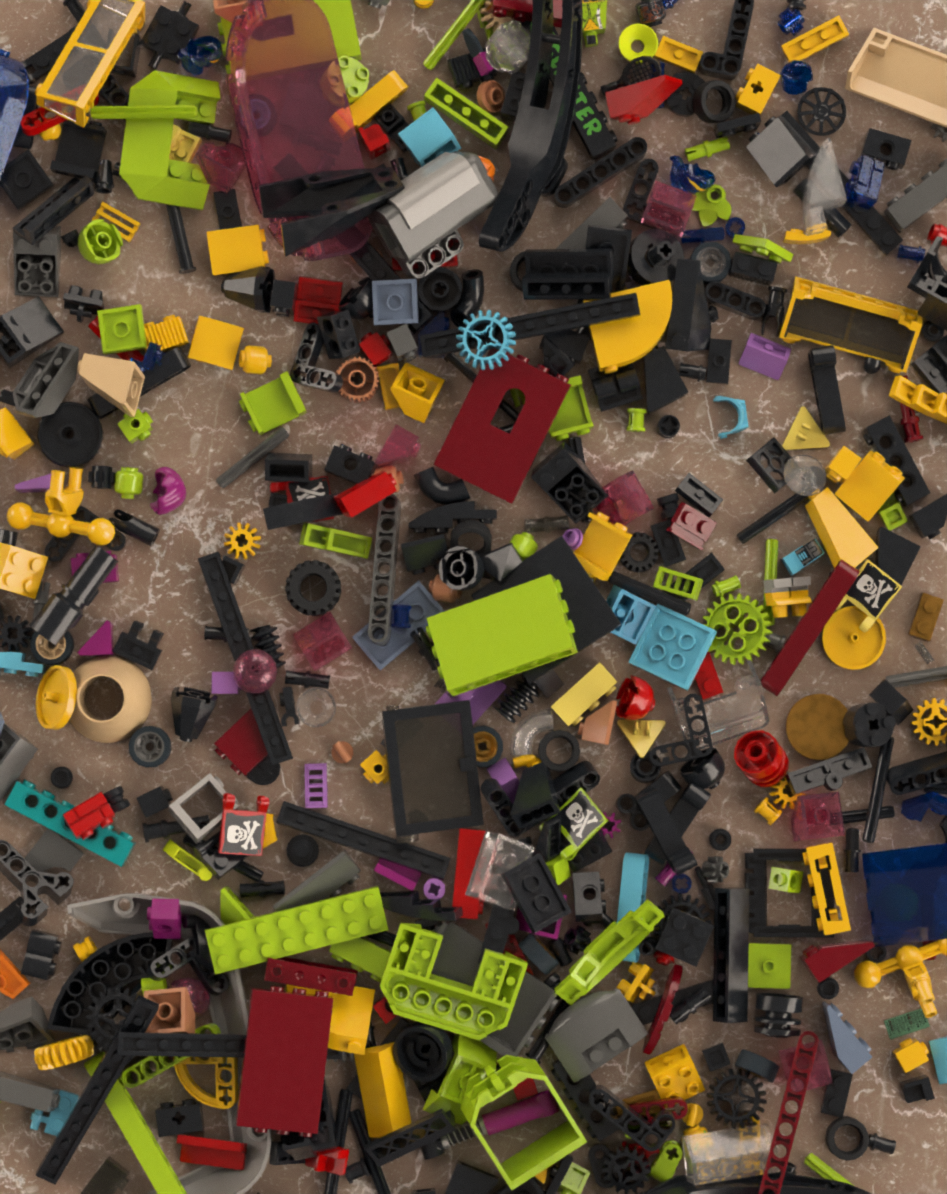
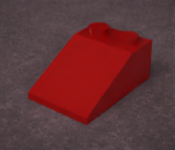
M662 75L605 92L610 118L619 120L620 123L627 122L628 125L640 123V119L648 117L683 84L682 80Z

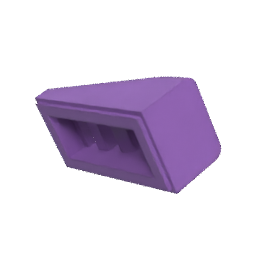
M51 474L15 484V489L19 493L46 492L50 488Z
M327 763L305 764V808H328ZM309 770H322V774L310 775ZM310 779H322V783H310ZM310 788H323V792H310ZM323 796V801H310V797Z

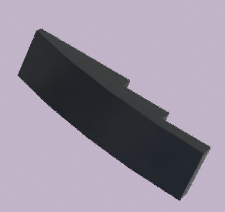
M339 493L263 508L267 531L343 515L333 498Z
M419 891L380 892L383 908L392 912L434 921H457L463 916L462 907H441L440 899H419Z

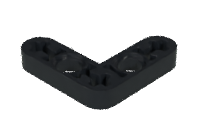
M645 159L639 165L623 211L628 215L627 219L652 229H663L676 236L683 229L684 223L681 217L646 203L659 167L655 160ZM648 164H651L652 169L655 171L649 173L647 180L638 179V176L644 177L645 169L643 166L647 167ZM641 183L647 187V192L644 195L636 194L634 188L637 184ZM635 204L637 205L636 209L641 212L643 207L646 208L643 220L639 218L641 216L640 213L634 212L633 215L629 214L630 210L627 209V206L631 207ZM648 213H658L659 221L650 223L647 220ZM663 215L667 216L665 221L669 223L676 220L677 225L680 226L679 229L675 228L672 231L670 230V225L664 223L663 227H660Z
M312 322L307 325L290 372L291 380L302 386L336 393L343 386L342 376L333 371L315 367L324 341L319 324ZM309 349H311V354H310V356L306 359V358H305L306 352H307ZM306 373V377L300 376V374ZM319 373V379L314 383V377ZM327 379L332 380L333 383H326Z
M79 506L76 511L79 513L85 512L84 517L86 519L83 522L91 523L94 519L99 518L83 506ZM73 514L72 517L76 520L77 516ZM115 529L114 537H121L119 540L121 545L112 547L113 542L111 541L105 546L113 551H121L126 546V537ZM74 533L71 540H64L63 538L53 536L45 547V556L52 562L61 561L80 534ZM58 538L61 542L67 544L66 548H64L61 545V547L58 549L60 556H54L52 558V553L50 549L57 548L59 543L55 541Z
M689 694L683 701L690 739L653 748L650 752V761L653 765L662 767L704 758L711 754L713 749L703 700L699 695ZM690 698L699 701L700 704L696 706L697 713L702 711V716L695 715L689 718L688 714H693L692 707H687ZM696 719L704 722V729L700 732L694 731L691 727L692 722ZM707 733V737H703L704 744H709L706 753L697 750L696 747L700 745L699 738L694 740L693 735L700 736ZM677 746H685L688 753L684 758H678L675 755V748ZM671 747V755L674 760L669 761V756L664 757L661 763L657 759H653L656 751L660 750L661 754L668 753L666 748Z
M193 937L186 939L155 959L147 968L148 976L152 980L161 981L189 963L210 994L214 996L221 995L229 986L224 973L216 974L208 979V976L213 972H205L200 968V963L196 960L195 950L187 954L184 952L187 948L194 945ZM171 954H177L180 957V964H174L171 961ZM165 963L167 967L161 972L156 973L155 969ZM215 982L221 983L220 987L215 988L213 984H215Z

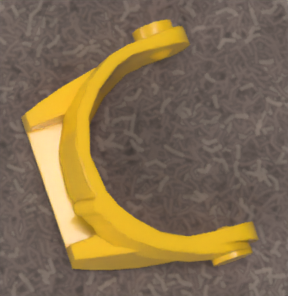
M269 813L266 814L263 849L278 840L276 838L273 814Z

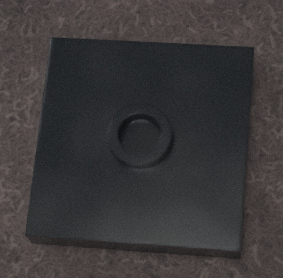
M29 149L0 168V185L18 211L54 186Z

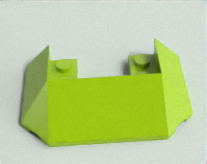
M154 70L130 88L128 106L195 105L198 111L196 118L175 119L214 125L217 102L221 99L219 82ZM174 118L126 119L119 175L132 189L138 200L203 210L210 184H207L209 166L169 159Z
M400 923L380 982V988L395 1015L476 1040H481L487 1037L488 1034L507 1027L528 962L505 951V954L485 948L473 986L431 974L443 939L442 934L422 929L421 924Z

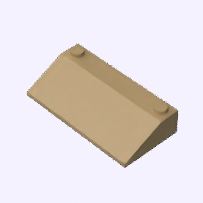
M873 28L848 70L845 89L947 128V55Z

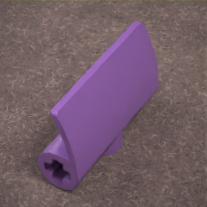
M498 680L456 696H452L446 691L435 704L470 700L472 724H474L507 686ZM460 713L441 715L462 734Z

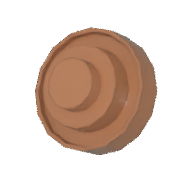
M494 80L481 83L477 90L479 107L488 113L500 111L505 99L503 87Z

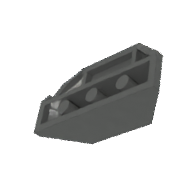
M59 342L54 348L45 351L33 360L12 392L17 413L33 418L55 413L76 380L79 358L78 347Z

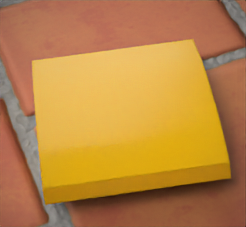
M198 316L187 358L232 370L244 328L208 317Z

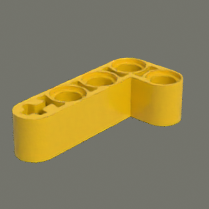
M395 70L391 71L346 110L341 108L329 119L330 126L346 142L358 133V128L365 127L381 110L403 95L409 86Z

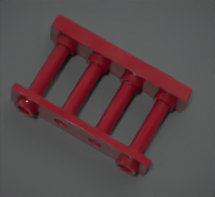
M290 957L268 958L264 980L353 996L358 971L351 968Z

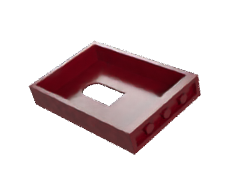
M490 349L486 357L494 355L499 349ZM506 352L509 360L505 361L502 357L500 359L502 362L501 367L494 362L493 370L489 368L488 364H486L485 370L480 368L433 465L513 504L572 384L568 383L569 378L557 373L556 377L549 374V368L541 364H537L536 367L529 364L530 359L523 355L517 354L515 357ZM517 388L524 393L525 404L509 434L490 423L505 393L509 389Z

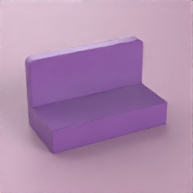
M750 333L739 360V365L779 380L788 361L791 349Z

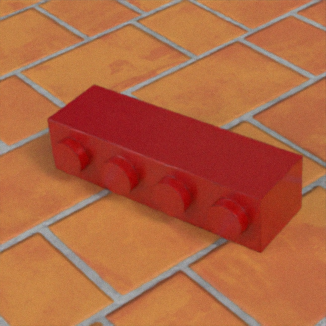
M460 828L452 907H462L463 916L460 918L478 920V914L483 915L484 902L479 900L480 892L485 893L486 880L482 879V870L487 871L488 857H484V848L489 849L490 835H486V830Z

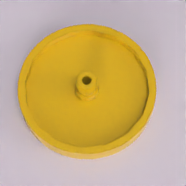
M857 606L844 607L834 612L822 629L821 634L822 647L827 657L837 666L849 670L863 669L872 665L881 656L886 643L885 628L879 617L870 630L864 633L859 629V626L868 615Z
M54 665L45 672L39 683L36 695V714L39 723L46 729L59 730L63 728L74 711L77 683L74 673L70 668Z

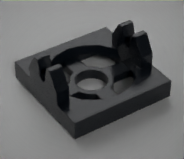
M775 437L746 460L774 494L802 471ZM762 454L768 460V467L766 468L761 464ZM772 459L778 461L780 469L772 465ZM772 471L779 473L783 479H774L770 473Z

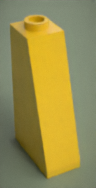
M828 487L822 492L817 489L808 497L811 501L805 505V508L834 568L841 559L855 568L879 548Z

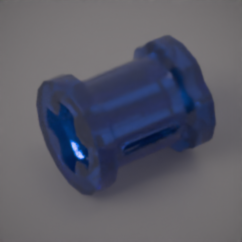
M392 605V609H394V623L391 624V627L411 628V624H409V610H411V606Z

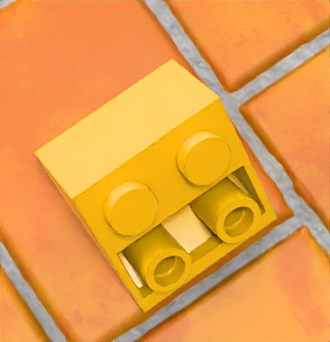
M5 407L0 410V454L15 460L35 445V443L9 409Z

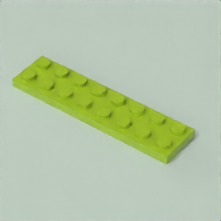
M375 886L204 931L216 975L266 962L268 958L278 959L387 931L388 925L379 887Z

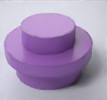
M577 528L568 529L563 535L571 550L579 548L583 541V533Z

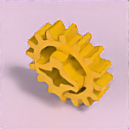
M932 698L931 704L924 700L923 707L920 705L916 706L918 713L911 714L916 718L915 721L910 722V724L916 725L912 732H919L918 740L925 738V744L927 745L931 743V740L934 746H938L939 740L945 744L947 730L941 736L940 734L944 726L947 725V718L940 713L939 709L941 708L947 714V705H944V699L937 703L936 698ZM930 708L929 714L924 719H921L923 713ZM935 716L937 720H943L944 723L936 724L935 728L933 724L926 723V721L933 720ZM921 726H925L930 730L931 736L926 734Z

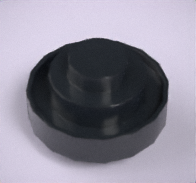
M306 834L297 835L287 845V857L296 866H309L318 858L319 846L311 836Z

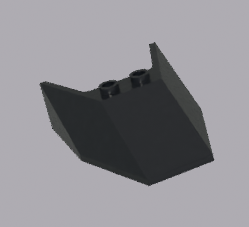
M392 167L321 171L259 185L263 218L309 216L280 223L285 257L345 232L376 209L386 204L388 199L405 189V186Z

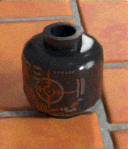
M641 0L635 6L640 24H645L649 27L662 24V20L666 17L662 0Z

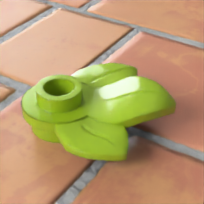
M710 185L706 188L705 192L695 193L688 203V210L699 211V219L703 227L712 225L718 217L728 221L731 215V205L725 199V190L720 185ZM716 192L719 198L716 200L712 199L711 193Z

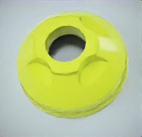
M632 24L628 26L619 37L620 53L629 62L641 56L653 57L658 49L656 33L645 24ZM634 41H641L644 44V49L642 52L636 53L632 50L631 44Z

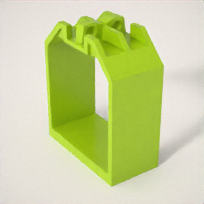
M505 1055L497 1060L501 1067L498 1071H495L492 1065L489 1064L483 1068L488 1076L487 1078L482 1080L477 1073L468 1079L461 1110L511 1190H514L587 1143L538 1062L534 1059ZM526 1078L543 1080L568 1121L500 1163L476 1125L479 1109L510 1091Z

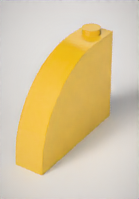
M670 280L611 293V297L637 293L641 316L588 326L599 372H615L618 370V367L631 364L644 357L657 345L667 328L672 310ZM585 299L583 303L601 299Z
M286 984L285 989L287 992H293V988L305 989L306 994H315V991H321ZM354 986L353 996L329 992L328 996H332L334 999L328 1048L359 1055L365 1054L375 989Z

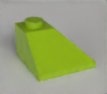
M228 885L220 891V919L225 925L255 917Z

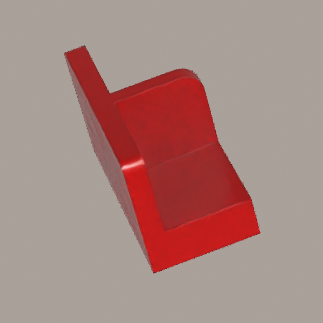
M374 124L364 130L362 127L358 128L359 137L371 160L391 150L390 141L387 135L383 133L379 124Z
M337 1146L335 1149L317 1152L316 1157L306 1158L305 1166L314 1168L317 1172L326 1171L341 1176L345 1175L350 1149Z

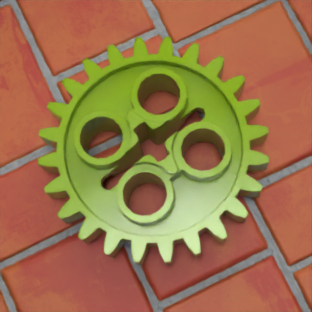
M738 593L736 599L732 594H729V600L721 597V604L714 601L715 609L707 608L710 616H703L707 621V624L703 625L716 631L721 627H725L726 633L722 637H717L716 634L708 652H715L714 657L716 659L722 656V662L725 664L730 659L732 665H735L737 659L741 665H744V658L752 662L751 655L753 654L760 657L758 650L766 651L763 643H770L766 635L772 634V631L767 629L768 626L772 625V622L765 621L770 615L767 612L762 613L765 607L763 605L758 606L759 601L756 599L751 602L749 595L743 600V596ZM738 609V617L730 619V612ZM755 621L756 628L748 632L747 625ZM734 626L740 629L738 633L733 630ZM742 639V648L735 650V642Z

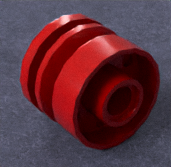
M763 730L751 731L740 738L734 748V759L737 766L754 785L759 787L773 786L779 783L788 771L789 759L786 752L768 732Z

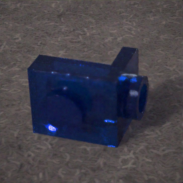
M150 342L143 361L130 357L129 361L135 362L142 372H145L146 369L153 370L155 362L159 363L163 351L160 350L162 345Z

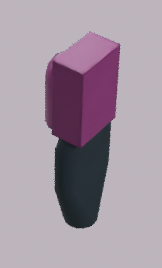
M470 28L462 31L466 46L473 57L480 75H487L494 69L487 52H483L478 38Z

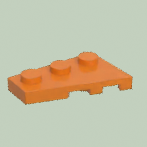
M0 949V992L14 999L31 983Z

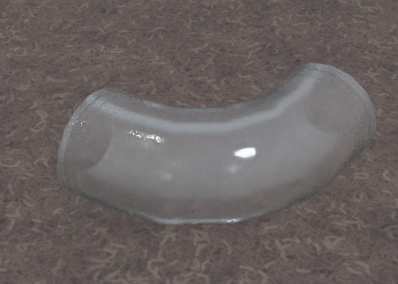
M552 709L533 712L519 722L512 734L510 755H531L535 737L542 732L554 730Z

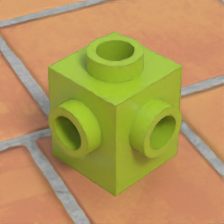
M139 409L136 410L135 418L125 413L123 415L124 419L117 423L131 444L138 439L140 442L151 435L150 431L153 430L150 425L153 423V420L146 411L142 413ZM139 422V427L134 428L135 424Z

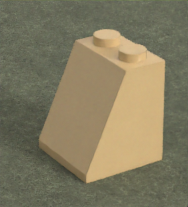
M84 353L82 360L78 363V373L94 392L130 417L135 418L145 375L137 364L133 361Z

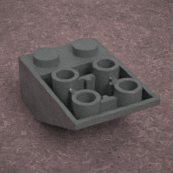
M55 226L34 245H30L13 232L15 295L59 297L61 226Z

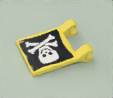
M868 559L859 569L858 577L836 608L838 611L849 600L867 614V618L859 626V629L864 633L870 630L878 617L902 588L899 583Z

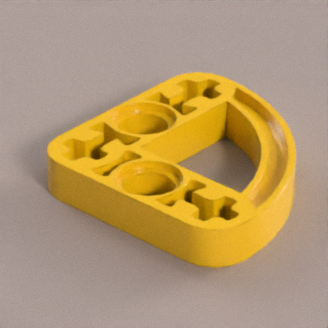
M189 1057L174 1066L183 1087L201 1103L219 1109H229L236 1105L238 1101L237 1057H227V1064L231 1063L232 1066H221V1064L226 1063V1057H209L207 1060L201 1057ZM186 1064H215L216 1096L203 1090L193 1080ZM223 1070L231 1072L232 1079L230 1082H225L222 1079L221 1074ZM232 1085V1088L227 1089L228 1096L232 1097V1100L227 1104V1101L222 1098V1096L226 1095L227 1091L226 1088L222 1089V1086Z

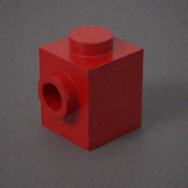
M369 332L360 339L362 342L359 343V347L369 361L373 363L374 367L379 366L393 356L388 348L391 344L384 334L380 336L378 332L374 334Z

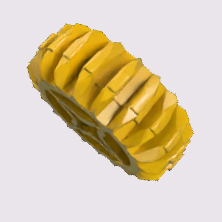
M84 1034L38 1047L34 1051L35 1064H37L39 1070H48L87 1059L94 1054L93 1041H91L89 1035Z

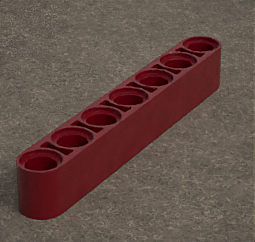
M842 559L838 562L758 685L775 696L780 694L860 573L858 569Z

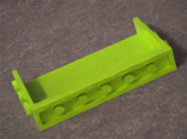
M549 574L427 618L428 626H426V631L434 643V646L431 647L432 652L440 663V666H437L438 673L441 679L444 678L447 691L452 696L578 653L572 635L575 632L572 621L568 620L566 615L569 609L565 599H561L560 593L563 592L559 579L555 580Z

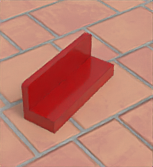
M178 1134L177 1143L182 1144L180 1162L236 1170L244 1169L247 1143Z

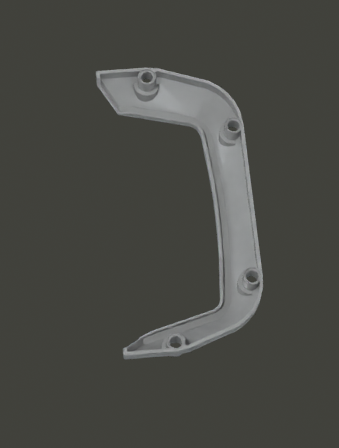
M123 893L68 904L67 909L70 916L95 928L99 932L135 935L153 932V930H149V920H147V908L152 906V898H173L142 893ZM122 898L130 901L131 906L127 911L120 908V900ZM179 899L182 917L184 915H196L211 928L225 925L214 912L205 906L193 901ZM182 926L181 938L186 940L192 937L191 928H183ZM200 963V968L208 972L209 970ZM239 968L224 972L229 986L221 995L214 996L210 994L204 986L212 1021L218 1025L221 1034H246L248 1008ZM214 972L208 976V979L215 975ZM215 982L213 985L217 988L220 987L221 983ZM226 1057V1063L221 1064L222 1067H223V1066H226V1065L232 1066L231 1063L227 1064V1057ZM237 1057V1059H238V1099H239V1090H240V1082H241L243 1058ZM223 1070V1080L230 1082L232 1079L231 1072ZM232 1085L224 1088H226L227 1091V1089L232 1088ZM227 1091L225 1097L228 1104V1102L232 1100V1097L228 1096ZM237 1101L236 1105L227 1109L230 1141L247 1143L244 1169L236 1170L202 1165L178 1177L187 1194H243L247 1192L258 1181L266 1168L271 1151V1129H267V1133L256 1134L252 1127L236 1126ZM154 1189L150 1191L149 1194H157V1192Z

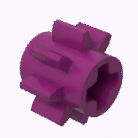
M604 811V816L610 822H614V825L611 826L610 831H608L606 828H601L604 836L606 833H608L609 836L613 838L612 832L621 831L616 827L617 824L621 823L622 821H615V819H613L615 817L614 812L609 817Z

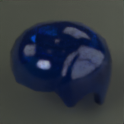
M802 60L790 61L780 72L782 88L791 95L806 92L809 81H813L811 66Z

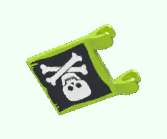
M579 788L560 808V813L556 814L561 815V832L571 843L560 852L562 859L572 860L577 852L609 821L582 788ZM542 823V824L539 826V830H540V831L542 830V827H543V824H544V823Z

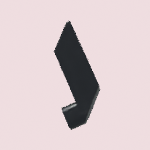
M184 915L182 917L183 928H191L196 960L210 972H213L214 969L204 931L211 927L196 915Z

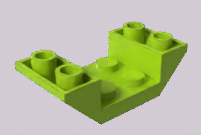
M455 1033L452 1040L455 1054L439 1091L431 1089L422 1110L428 1113H433L441 1108L444 1112L451 1110L455 1115V1123L463 1125L467 1119L461 1110V1104L468 1079L477 1073L482 1080L487 1078L488 1076L483 1068L489 1064L496 1071L497 1052L480 1040Z

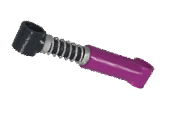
M546 1090L531 1098L482 1115V1119H478L476 1125L482 1135L488 1134L491 1136L537 1118L553 1115L559 1112L560 1109L551 1092ZM468 1123V1125H462L461 1128L457 1127L455 1131L420 1147L424 1160H429L444 1154L447 1148H451V1145L455 1146L456 1143L461 1144L462 1141L467 1142V1139L472 1140L473 1137H478Z

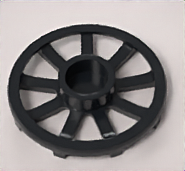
M825 87L813 88L800 99L797 107V116L801 126L807 132L817 136H827L836 132L844 123L846 106L844 99L833 89ZM818 92H827L824 102H821ZM814 93L817 104L812 103L806 98ZM832 94L838 101L828 105V100ZM803 102L812 107L813 110L801 112ZM841 104L842 114L831 111L832 108ZM813 115V119L805 125L802 116ZM830 116L841 118L837 126L829 118ZM816 120L819 121V132L810 129V126ZM826 120L832 127V130L823 132V121Z

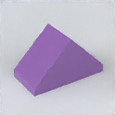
M503 758L488 767L487 771L492 778L500 783L511 802L514 803L520 781L507 759Z

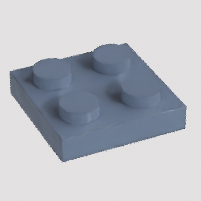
M417 279L372 281L375 326L419 323Z

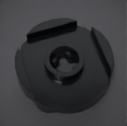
M692 72L676 73L672 77L681 79L683 84L665 100V103L672 113L688 117L695 114L693 108L694 92L705 81ZM684 89H688L689 93L692 94L686 100L682 99L683 95L679 94Z

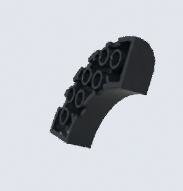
M153 932L140 933L118 939L91 954L73 971L62 986L54 1002L47 1029L91 1035L95 1029L87 1028V1025L92 1023V1020L86 1019V1016L93 1014L92 1011L87 1009L88 1006H96L92 999L101 1000L99 992L107 996L108 988L113 993H116L117 987L122 988L133 981L148 978V966L155 959L173 948L174 939H154ZM164 963L159 968H156L155 972H161L167 967Z

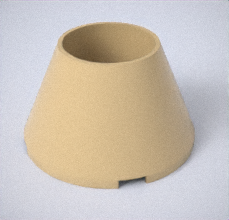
M102 655L83 662L74 670L77 694L75 708L69 721L80 734L96 742L114 743L131 737L136 730L144 725L151 710L152 697L148 679L137 665L119 656ZM110 677L118 682L124 694V702L120 712L108 720L96 718L89 711L86 702L90 686L98 679Z

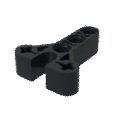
M0 840V851L6 853V855L0 856V872L21 892L20 922L28 927L34 926L47 915L49 908L38 895L46 894L59 905L71 894L74 883L73 877L66 872L51 874L36 871L10 843ZM18 866L21 870L13 871L11 867ZM33 881L36 883V886L30 887L26 882Z

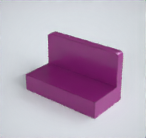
M383 859L378 861L373 870L411 891L414 890L422 874L421 872Z

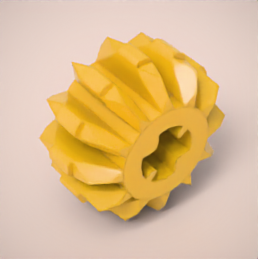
M239 522L237 523V531L234 527H229L230 531L233 532L232 535L225 533L224 536L231 539V541L224 542V546H232L228 549V554H232L236 550V559H239L242 553L244 560H247L248 551L252 556H255L256 553L252 548L260 549L261 546L254 543V541L261 540V536L253 537L258 530L253 528L249 532V523H246L243 530L242 524ZM245 535L248 543L247 545L243 544V547H239L240 543L237 542V539Z
M784 777L778 785L770 786L771 788H776V791L769 794L770 796H778L774 799V804H778L782 800L781 808L785 809L788 802L789 808L794 809L793 801L801 805L802 802L798 797L806 798L807 795L800 793L788 797L787 794H784L783 789H786L784 786L788 784L786 777Z

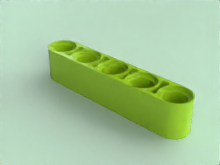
M209 1023L195 1029V1033L205 1034V1030L208 1029L211 1034H221L220 1028L214 1023ZM148 1056L123 1071L122 1083L128 1088L137 1087L189 1057L175 1056L174 1061H172L168 1056ZM150 1061L156 1064L155 1071L151 1070L149 1066ZM132 1071L138 1076L137 1082L131 1077Z

